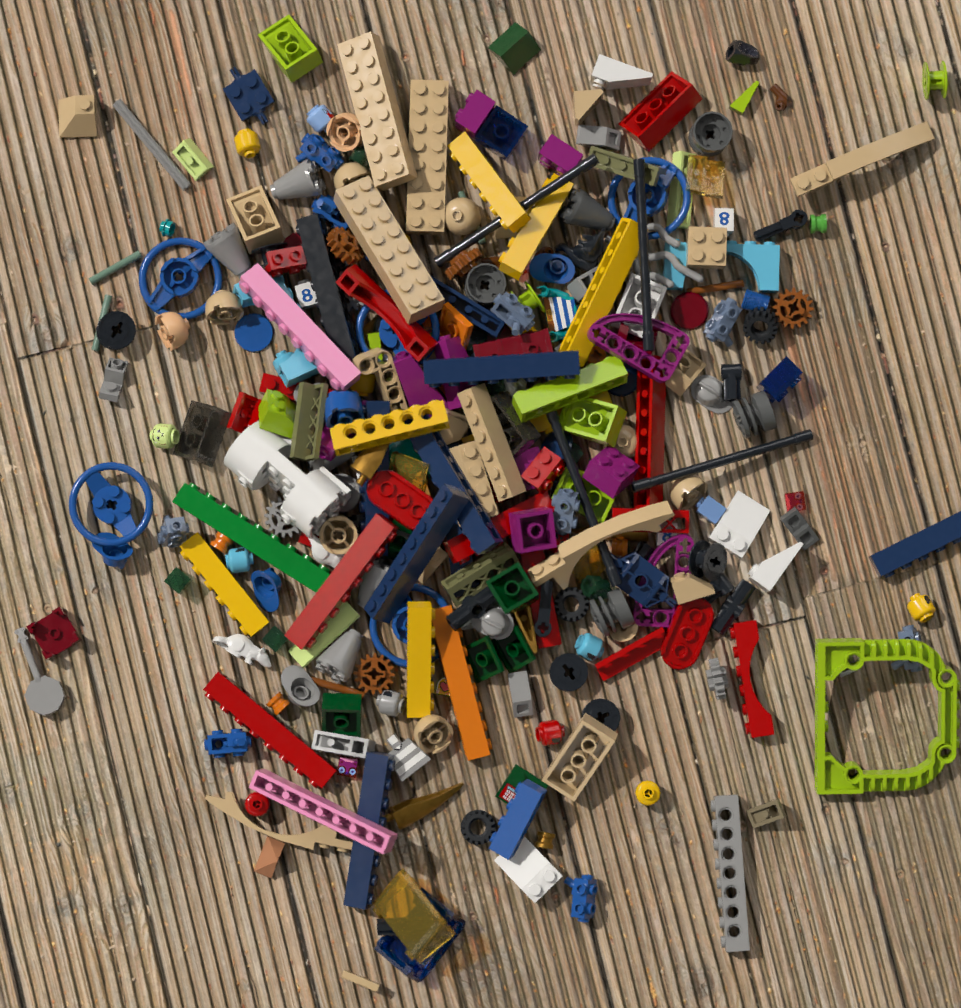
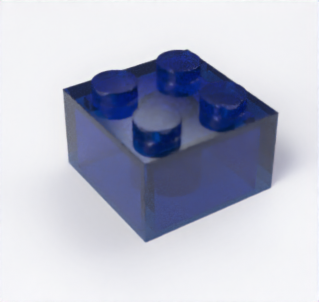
M496 105L476 134L475 141L507 162L527 133L528 126Z
M786 356L756 388L759 391H764L771 403L775 400L780 402L788 394L786 389L788 387L793 389L802 379L800 375L803 372Z

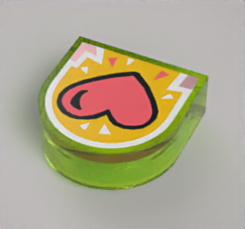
M442 677L436 684L435 694L450 697L446 679Z

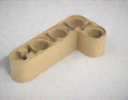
M374 348L354 357L352 363L362 374L368 375L374 372L382 400L390 401V412L397 410V407L400 410L408 409L392 356L388 351L382 348ZM383 353L382 361L378 362L379 355ZM366 360V366L361 369V363ZM389 371L388 378L384 379V374ZM394 389V395L389 397V392Z

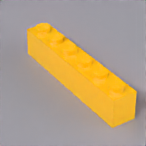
M463 132L447 145L451 150L449 153L451 158L455 162H460V170L465 176L469 175L471 177L469 182L475 189H480V197L485 203L489 202L491 204L489 209L495 216H500L501 220L499 222L505 230L509 228L515 233L531 220L526 210L466 132Z
M553 173L551 179L546 178L542 188L560 176ZM568 182L536 203L533 208L530 207L527 213L531 220L516 231L518 233L516 238L512 236L507 245L509 250L507 253L503 252L498 260L501 263L498 270L519 281L574 185L573 183Z
M198 532L179 546L182 549L180 554L186 561L190 559L194 564L192 566L194 572L198 576L202 574L206 579L203 582L210 591L214 589L218 594L215 597L222 606L226 605L229 608L227 612L234 621L238 620L241 623L239 628L245 636L250 635L253 637L270 624L269 620Z
M407 601V718H423L430 715V711H434V700H431V693H434V681H431V675L435 673L434 663H431V656H435V645H431V638H435V626L431 625L432 619H435V608H432L431 601Z

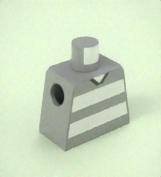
M394 734L386 740L393 749L388 754L394 755L395 771L401 781H404L431 760L409 738L402 742Z

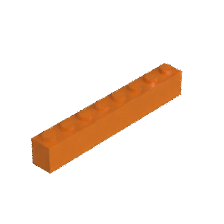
M447 605L435 609V619H432L431 626H435V641L466 760L469 761L490 755L489 750H492L490 738L486 739L485 731H488L486 722L481 720L480 713L483 712L480 701L477 702L475 694H478L475 682H471L470 675H473L471 665L466 663L465 657L468 656L466 646L461 644L460 638H463L461 627L454 631L445 619L456 608Z

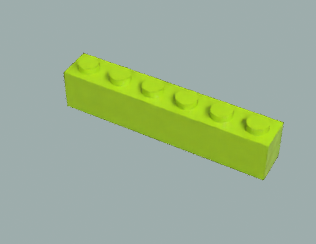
M609 356L596 364L590 363L585 368L580 369V374L576 375V378L565 379L564 376H557L555 380H550L543 384L538 383L530 389L517 391L513 395L512 405L521 423L625 384L627 383L628 372L620 359L615 356Z

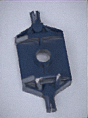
M636 551L621 558L616 557L610 552L623 582L617 585V587L646 608L661 601L666 602L672 608L676 605L677 601L667 593L669 575L664 574L637 554ZM639 575L646 578V583L642 586L637 585L635 582V578Z

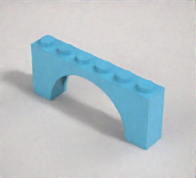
M733 240L727 241L726 255L740 259L751 269L757 282L758 292L777 293L779 291L780 245H775V242H764V245L756 244L755 241H745V244H737V241ZM665 242L664 251L673 253L679 262L686 266L687 242H680L678 248ZM664 259L663 276L674 282V287H667V290H682L686 275L677 271L668 259Z
M283 275L272 278L293 300V293L290 288L285 286ZM239 283L235 284L233 293L239 297L242 307L255 305L248 293L245 294L240 289ZM297 348L292 356L280 364L278 368V374L286 388L319 374L316 365L313 362L310 363L305 358L304 353Z

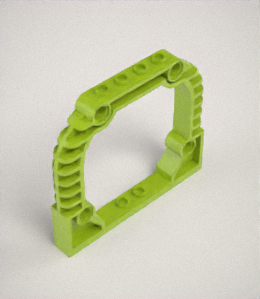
M815 639V792L817 795L863 794V792L909 791L919 789L932 782L943 770L945 764L954 761L956 758V748L960 746L959 737H957V729L960 728V720L957 718V710H960V700L957 699V691H960V680H957L954 670L945 665L941 656L931 646L914 639ZM852 655L858 656L856 662L849 663V658ZM909 660L920 662L928 667L929 679L938 690V736L930 742L928 758L915 767L906 769L862 770L859 764L854 761H848L843 764L830 752H825V732H828V720H825V713H828L829 710L828 701H825V681H833L846 668L854 671L859 670L865 661ZM944 673H950L949 679H941ZM945 748H948L949 753L945 756H942L941 751ZM851 769L857 770L854 776H848V772Z

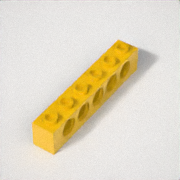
M432 400L425 405H413L409 409H397L389 414H376L369 419H356L353 423L337 424L330 428V433L336 455L340 456L448 429L450 425L444 401ZM427 414L432 415L428 420L423 419ZM407 419L413 420L411 424H404V421ZM388 424L394 425V427L391 429L385 428V426ZM368 429H375L374 433L372 434L366 433ZM351 433L356 434V436L352 439L347 438V436Z

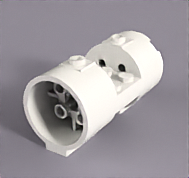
M259 421L245 429L234 441L224 458V465L238 476V481L243 487H248L252 491L260 489L269 482L270 487L275 491L279 490L285 499L280 508L281 519L286 524L297 527L310 539L314 537V534L319 536L323 523L333 516H339L340 506H345L351 498V490L324 466L306 475L288 460L292 439L260 429Z

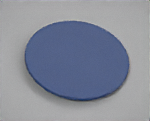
M245 315L236 324V341L247 351H260L267 347L272 339V326L262 315Z

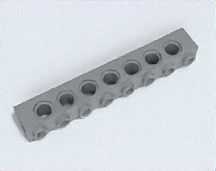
M738 795L713 796L714 800H710L711 812H715V819L712 820V830L716 831V839H713L714 851L717 850L718 858H715V869L719 870L716 886L721 892V897H718V909H722L719 925L720 928H723L724 936L720 937L721 948H725L726 952L750 951ZM724 809L730 812L728 820H722L720 817V813ZM724 829H730L732 832V836L727 840L723 839L721 835ZM726 848H731L733 851V856L730 859H725L723 856V851ZM730 867L733 868L735 871L734 876L726 878L724 875L725 870ZM729 887L736 889V895L732 898L726 896V890ZM732 906L736 907L738 911L735 917H729L727 914L728 909ZM732 926L739 928L737 936L732 937L729 935V929Z

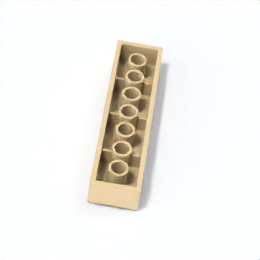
M370 31L337 44L356 118L361 126L359 129L361 130V137L374 186L385 191L417 179V173L380 36Z
M411 80L409 147L418 178L407 182L406 234L444 235L449 81Z
M368 175L335 190L333 200L408 325L441 310L444 297L378 189L374 186L370 176Z

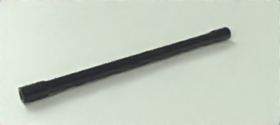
M594 153L579 162L578 165L520 202V204L527 210L583 172H587L599 164L598 158ZM500 216L452 248L434 258L436 264L442 267L459 253L502 226L499 222L501 220Z
M634 159L643 320L642 339L643 351L647 352L655 351L652 326L645 159Z
M557 410L546 413L576 492H578V497L590 528L596 526L599 522L567 442ZM603 540L597 544V547L605 565L610 584L614 587L623 582L613 562L607 543Z
M808 429L785 438L654 477L631 482L632 490L634 493L660 484L784 447L813 440V434Z

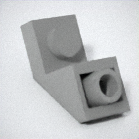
M578 125L576 144L587 148L595 146L617 151L620 149L621 131L609 127Z
M109 358L98 398L113 402L118 401L128 361Z
M527 671L508 673L514 718L533 715Z

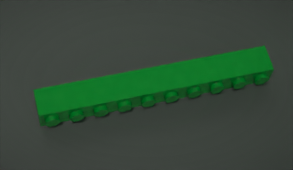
M192 482L189 485L184 483L172 501L180 508L315 593L330 575L328 573L330 569L322 564L319 567L312 563L314 559L306 554L300 556L296 553L298 549L290 544L286 546L281 544V539L272 533L270 536L265 534V528L257 523L254 526L247 522L249 518L241 513L235 515L231 512L233 508L227 504L222 503V505H219L215 502L217 498L209 493L205 495L200 493V488Z

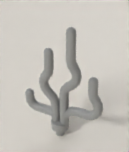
M647 224L648 233L653 230L657 231L661 239L675 248L680 246V242L669 236L665 228L660 224ZM607 235L605 242L609 244L612 237ZM668 251L649 253V261L668 259L677 271L699 283L703 282L704 277L682 265L673 253ZM637 257L632 264L636 275L640 276V263ZM650 272V280H655L668 288L674 287V282L661 274Z

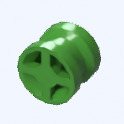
M826 214L821 216L810 215L811 234L827 232Z

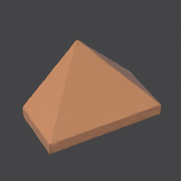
M267 836L254 872L272 878L286 842Z

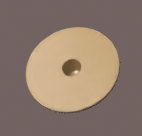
M617 622L615 623L616 633H613L611 628H609L611 637L618 642L630 641L636 636L638 631L636 623L623 629Z

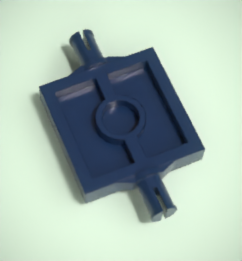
M234 66L229 71L235 80L223 88V91L242 122L257 116L261 124L265 125V122L268 123L269 120L265 116L264 111L268 106L275 103L274 99L255 69L245 75H241L237 67Z

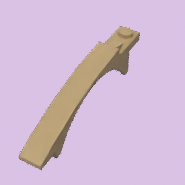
M926 121L831 159L825 164L790 178V182L797 197L810 191L814 193L856 170L892 155L913 150L917 146L935 138Z
M663 501L618 515L586 529L557 545L558 552L528 570L532 582L538 587L553 577L563 590L566 589L573 568L589 549L611 536L628 531L659 532L662 530L659 525L675 515L668 501Z
M226 792L225 798L206 795L205 797L216 808L244 825L280 841L314 850L315 842L319 843L318 847L330 849V846L338 847L337 851L346 853L352 850L353 841L336 838L337 831L325 825L312 831L295 835L278 834L268 831L254 823L243 812L235 798L234 792Z

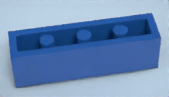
M529 779L522 783L519 782L514 791L517 793L515 798L509 801L506 807L508 809L506 815H503L498 822L500 826L498 831H495L490 838V842H492L489 847L490 850L507 860L515 856L548 790Z

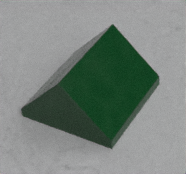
M516 22L488 46V49L512 75L518 72L541 51L529 31Z
M518 626L513 627V631L505 639L491 640L509 673H513L536 660Z
M489 636L466 646L468 656L465 658L468 664L471 665L477 683L505 671Z

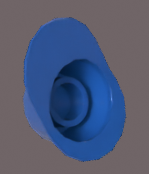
M542 253L536 255L531 260L529 272L538 281L564 284L573 278L575 266L568 257L562 254Z
M109 532L96 534V536L106 539L120 538ZM92 543L95 550L102 555L103 562L110 567L123 569L128 558L133 553L132 547L128 544L108 547Z
M268 568L264 571H254L251 574V581L258 604L265 611H276L279 607L278 592L282 585L280 577L273 568Z

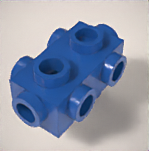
M307 133L301 140L303 145L300 148L303 153L296 156L299 163L310 159L318 163L329 173L333 169L338 170L344 162L339 150L335 147H330L321 136L314 133L312 135Z
M321 195L319 199L316 198L311 206L313 214H323L325 221L332 224V229L338 226L339 229L343 227L347 231L349 226L346 221H339L342 214L335 205L334 198L330 195L326 197Z
M231 729V733L223 734V730L212 731V735H207V739H204L205 751H208L209 755L213 754L214 758L225 757V753H233V756H244V752L248 751V747H252L251 736H247V732H243L242 729ZM218 740L222 742V747L220 748L215 745Z
M582 874L581 878H574V880L567 877L564 883L573 888L571 892L573 895L571 917L578 918L579 922H589V918H593L596 911L597 879H593V875Z

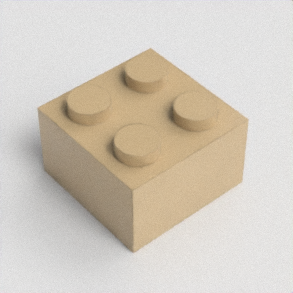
M689 226L687 229L686 267L725 269L727 228Z

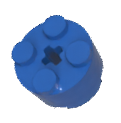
M335 390L328 394L324 414L327 427L333 428L337 424L353 423L356 419L365 420L358 392H339Z

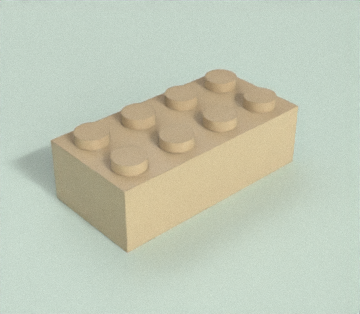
M585 713L544 773L542 781L572 801H575L616 741L618 733Z

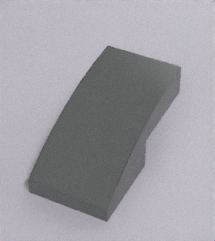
M793 507L780 517L796 541L803 543L802 549L804 551L820 540L796 507Z

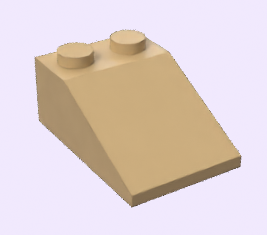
M261 185L226 199L249 254H252L251 251L256 248L284 241L281 227Z

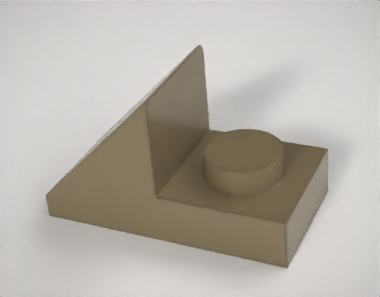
M773 799L746 810L753 829L786 817L779 799Z

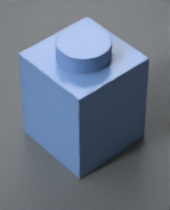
M709 495L706 498L701 497L696 504L698 508L696 513L713 525L718 522L727 509Z

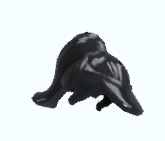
M603 227L599 234L592 236L583 234L582 237L587 241L578 240L579 244L575 247L559 243L554 248V252H565L578 269L589 271L597 267L598 258L603 252V238L606 228Z

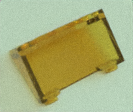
M404 868L394 876L373 903L375 906L373 911L379 918L383 917L407 948L405 953L412 961L416 959L421 963L456 934L422 892L414 878Z

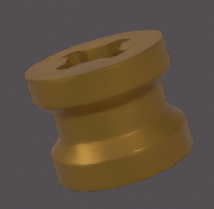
M537 831L538 839L534 846L553 849L554 845L552 842L556 834Z

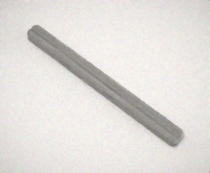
M121 99L114 102L113 107L180 188L183 191L187 190L191 186L190 182Z

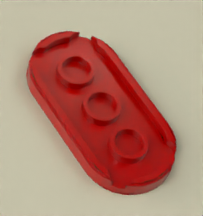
M391 470L376 472L367 485V495L372 504L412 531L433 501L425 492Z
M703 597L679 604L672 617L660 651L664 662L673 669L682 670L692 666L697 661L714 620L712 606Z

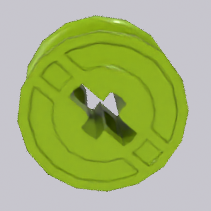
M944 61L940 64V71H929L928 64L926 62L923 63L922 84L926 100L929 99L930 90H941L942 98L946 99L948 81Z
M524 281L528 291L517 297L518 302L523 306H529L532 310L539 307L542 312L546 313L543 304L527 281Z

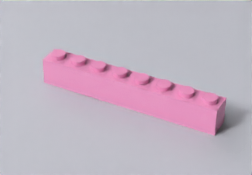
M258 263L240 276V289L245 294L248 293L253 303L265 311L267 318L278 325L280 332L291 339L294 347L300 349L304 353L305 358L310 363L313 362L316 365L318 372L330 380V384L335 390L346 391L359 381L361 376L360 370Z
M266 769L256 770L250 783V789L382 854L391 852L398 834Z

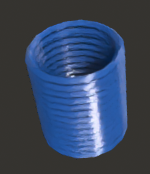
M747 289L741 309L754 311V308L757 307L759 311L761 307H764V311H766L770 296Z

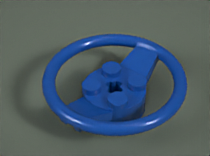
M657 157L639 158L645 159L646 163L659 165L667 169L666 175H659L656 186L645 184L646 194L652 193L651 199L646 200L647 216L653 217L664 208L668 197L666 189L675 176L681 184L683 204L677 218L665 228L669 235L682 224L688 214L691 203L688 181L677 166L665 159ZM618 174L613 178L608 191L609 212L615 217V224L617 226L621 217L616 209L615 194L621 179L624 177ZM634 181L628 190L629 205L623 218H629L637 222L636 186ZM657 231L648 233V240L661 238Z
M172 238L159 243L149 251L140 267L139 288L144 301L158 315L170 312L163 309V307L176 296L182 298L191 294L198 286L200 280L198 274L209 262H211L215 274V284L210 295L212 296L218 290H221L222 270L218 259L205 248L204 244L190 238ZM175 245H186L198 249L185 258H171L165 262L160 271L161 281L150 296L146 284L147 270L151 261L159 252ZM177 273L179 275L184 274L182 281H175ZM206 302L196 310L178 314L187 320L196 318L205 313Z
M384 290L391 297L388 290ZM365 304L359 312L355 330L357 343L362 353L369 351L364 340L363 325L366 315L371 308ZM435 312L430 314L429 317L432 324L431 336L438 341L440 326ZM382 319L379 335L383 344L393 350L395 355L398 352L406 351L397 334H393L394 330ZM434 349L426 358L419 361L420 364L423 363V360H427L432 355Z
M117 462L101 463L87 469L74 483L69 496V513L75 528L87 540L101 546H120L133 541L146 529L153 513V495L146 479L134 468ZM104 470L122 471L132 476L140 484L145 495L146 508L143 519L137 527L130 513L132 510L130 495L124 489L115 485L112 486L99 472ZM85 481L94 496L92 504L95 515L102 522L113 524L123 537L116 539L101 538L89 532L81 523L77 513L76 502L79 490ZM110 501H117V505H115L117 508L115 510L112 508L108 509Z
M415 584L411 591L429 595L440 607L448 605L446 600L437 591L428 586ZM409 595L398 609L392 622L393 633L404 644H407V601H412ZM370 617V635L377 651L384 655L386 660L389 659L391 663L407 668V660L394 656L383 646L378 636L377 620H373ZM438 649L435 650V656H431V663L440 657Z

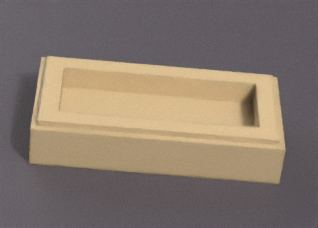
M344 969L341 976L374 992L380 986V983L347 969Z

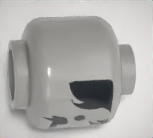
M385 690L381 695H378L376 705L380 713L396 717L404 712L406 699L403 698L400 692Z

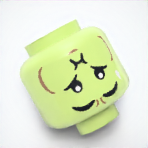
M156 424L153 430L150 431V440L156 448L171 449L179 442L180 434L173 424Z

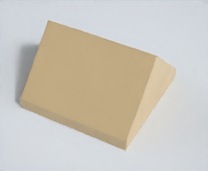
M603 90L574 91V124L577 128L603 98Z

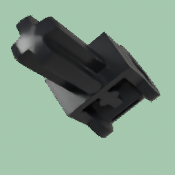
M795 210L790 216L754 231V239L756 242H760L791 229H801L807 222V214L803 210ZM796 216L802 218L800 224L798 221H794Z
M549 580L541 584L538 621L534 626L535 633L540 637H546L552 629L550 611L553 582ZM542 623H545V626L548 627L544 634L541 633V630L537 629V626H541Z

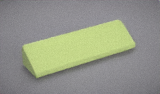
M677 151L673 153L672 163L685 175L691 192L688 214L678 228L688 229L691 220L696 154ZM676 176L670 183L666 226H669L677 218L683 204V191Z
M348 602L341 604L338 608L340 610L335 618H331L328 621L327 629L322 634L319 633L316 637L317 642L311 649L301 650L296 645L289 649L288 652L303 669L360 617Z

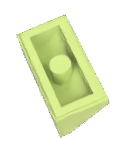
M190 138L183 140L172 152L195 181H198L214 167Z

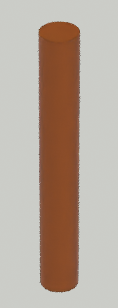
M743 280L686 288V292L703 294L744 287Z
M310 676L317 686L340 693L362 694V699H364V691Z

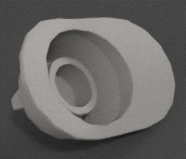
M710 375L699 376L693 381L691 394L699 404L714 413H725L732 407V402L724 401L723 382Z
M493 604L486 608L481 618L471 619V624L477 631L496 640L508 637L514 627L511 615H505L501 608Z
M291 665L282 671L281 683L288 693V698L294 705L312 706L319 700V688L303 668Z

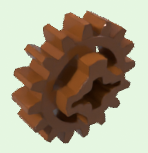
M337 226L327 234L326 240L329 241L327 245L332 248L330 251L333 252L336 258H341V262L346 261L348 265L351 263L354 265L363 258L365 252L362 250L354 234H350V230L345 231L343 227L339 229Z
M474 248L469 252L467 250L462 251L449 262L451 266L445 271L446 276L450 280L458 276L463 278L473 267L477 266L476 261L483 254L478 248Z
M794 287L791 292L785 289V294L778 293L780 299L775 298L773 301L777 305L772 306V310H776L775 317L779 318L778 322L784 323L783 328L790 325V330H793L794 325H796L799 329L801 328V323L805 325L808 323L806 318H812L809 312H812L814 308L809 307V305L813 301L807 300L809 294L802 295V289L799 292H796ZM794 296L793 300H784L787 297ZM801 300L803 301V303H804V305H805V309L802 308V306H801V304H800V301H801ZM795 301H796L795 309H796L797 311H794V312L789 316V314H790V309H791L790 307H791V306L795 303ZM780 307L785 312V318L781 314ZM793 317H802L797 321H791Z
M374 653L373 657L370 658L369 654H366V660L360 658L361 665L355 664L358 671L353 672V674L358 675V678L354 681H360L361 684L358 688L365 687V693L371 690L372 695H375V691L378 690L382 694V688L388 690L387 684H393L390 677L395 676V674L391 673L390 670L394 666H388L390 660L384 661V655L377 658V654ZM371 661V666L367 670H362L364 665ZM378 662H381L387 671H382L378 667ZM376 668L377 672L384 675L376 676V679L373 680L372 676L365 673L372 672ZM362 677H367L370 680V686L364 683ZM381 678H386L385 682L377 687L378 681Z

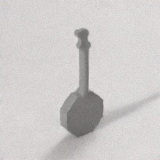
M21 627L15 630L14 633L18 635L17 642L22 646L34 680L30 681L24 696L30 710L47 716L60 710L66 695L61 682L45 675L41 676L28 643L29 637L25 635L26 629Z

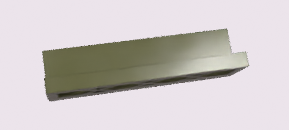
M591 146L588 156L594 153L600 162L594 167L635 180L634 158ZM645 162V184L656 186L659 175H666L667 169Z
M306 382L299 383L289 458L303 462L319 459L328 384L313 385Z
M505 541L442 580L441 584L457 607L462 604L466 596H475L487 587L485 582L491 579V577H487L490 570L497 569V575L502 570L504 571L509 568L503 567L506 560L512 557L514 564L518 563L519 560L513 549ZM474 580H481L479 586L476 588L471 587ZM460 589L465 590L463 596L456 599L454 593Z

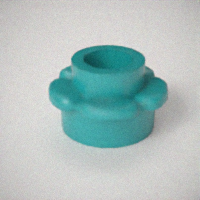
M169 218L162 221L159 227L162 236L171 237L175 232L176 224L170 221Z

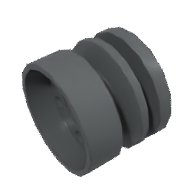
M711 111L702 114L689 130L688 140L690 147L700 156L708 158L717 156L732 139V125L728 118L719 112ZM710 133L712 137L706 139V136Z
M483 263L473 267L468 273L464 284L467 298L482 307L494 305L493 300L499 293L503 295L506 288V278L503 272L498 270L499 268L496 265L490 263ZM481 283L488 284L487 290L480 289Z
M764 391L751 395L752 404H749L745 397L741 398L742 407L738 400L732 402L736 425L745 439L751 437L750 429L754 436L758 435V425H760L764 432L777 428L773 409Z
M620 588L607 593L609 602L605 603L603 598L599 596L600 606H597L594 599L589 601L593 620L604 637L609 636L608 626H610L613 633L617 632L615 626L617 622L623 629L635 624Z

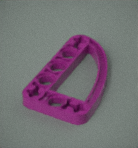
M618 313L607 315L597 320L588 329L587 337L592 343L659 383H664L670 379L690 343L689 336L683 331L652 318L653 329L672 337L660 360L603 327L608 324L621 322L643 326L642 315ZM599 330L600 336L595 338L592 331ZM608 335V337L604 340V343H602L601 341L604 339L602 337ZM680 337L683 338L682 342L684 344H681L678 347V349H675L674 347H676L678 343V340L676 339H679ZM615 339L618 343L617 348H610L608 340ZM626 349L633 350L634 357L632 359L625 356L624 352ZM667 353H674L676 361L669 362L666 357ZM648 359L651 363L650 368H643L641 360ZM655 364H656V365H657V367L655 368L656 370L653 371V373H652L651 370L655 367ZM663 369V370H665L664 374H665L666 376H663V377L661 378V377H660V372H658V371H661V370Z
M677 534L666 539L656 548L648 562L655 566L660 557L669 548L676 545L674 575L680 572L690 573L689 566L681 567L678 564L681 557L689 558V554L678 553L679 551L683 552V546L679 543L683 542L684 538H687V541L690 542L686 546V552L691 551L694 546L692 537L688 534ZM642 575L638 584L640 586L646 583V578ZM673 590V599L676 600L675 593ZM635 600L633 610L634 621L639 626L669 627L678 603L672 609L642 607V604ZM640 612H644L645 616H650V612H653V622H650V618H644L643 621H640L637 616L640 615ZM658 613L666 614L667 618L664 622L656 621Z

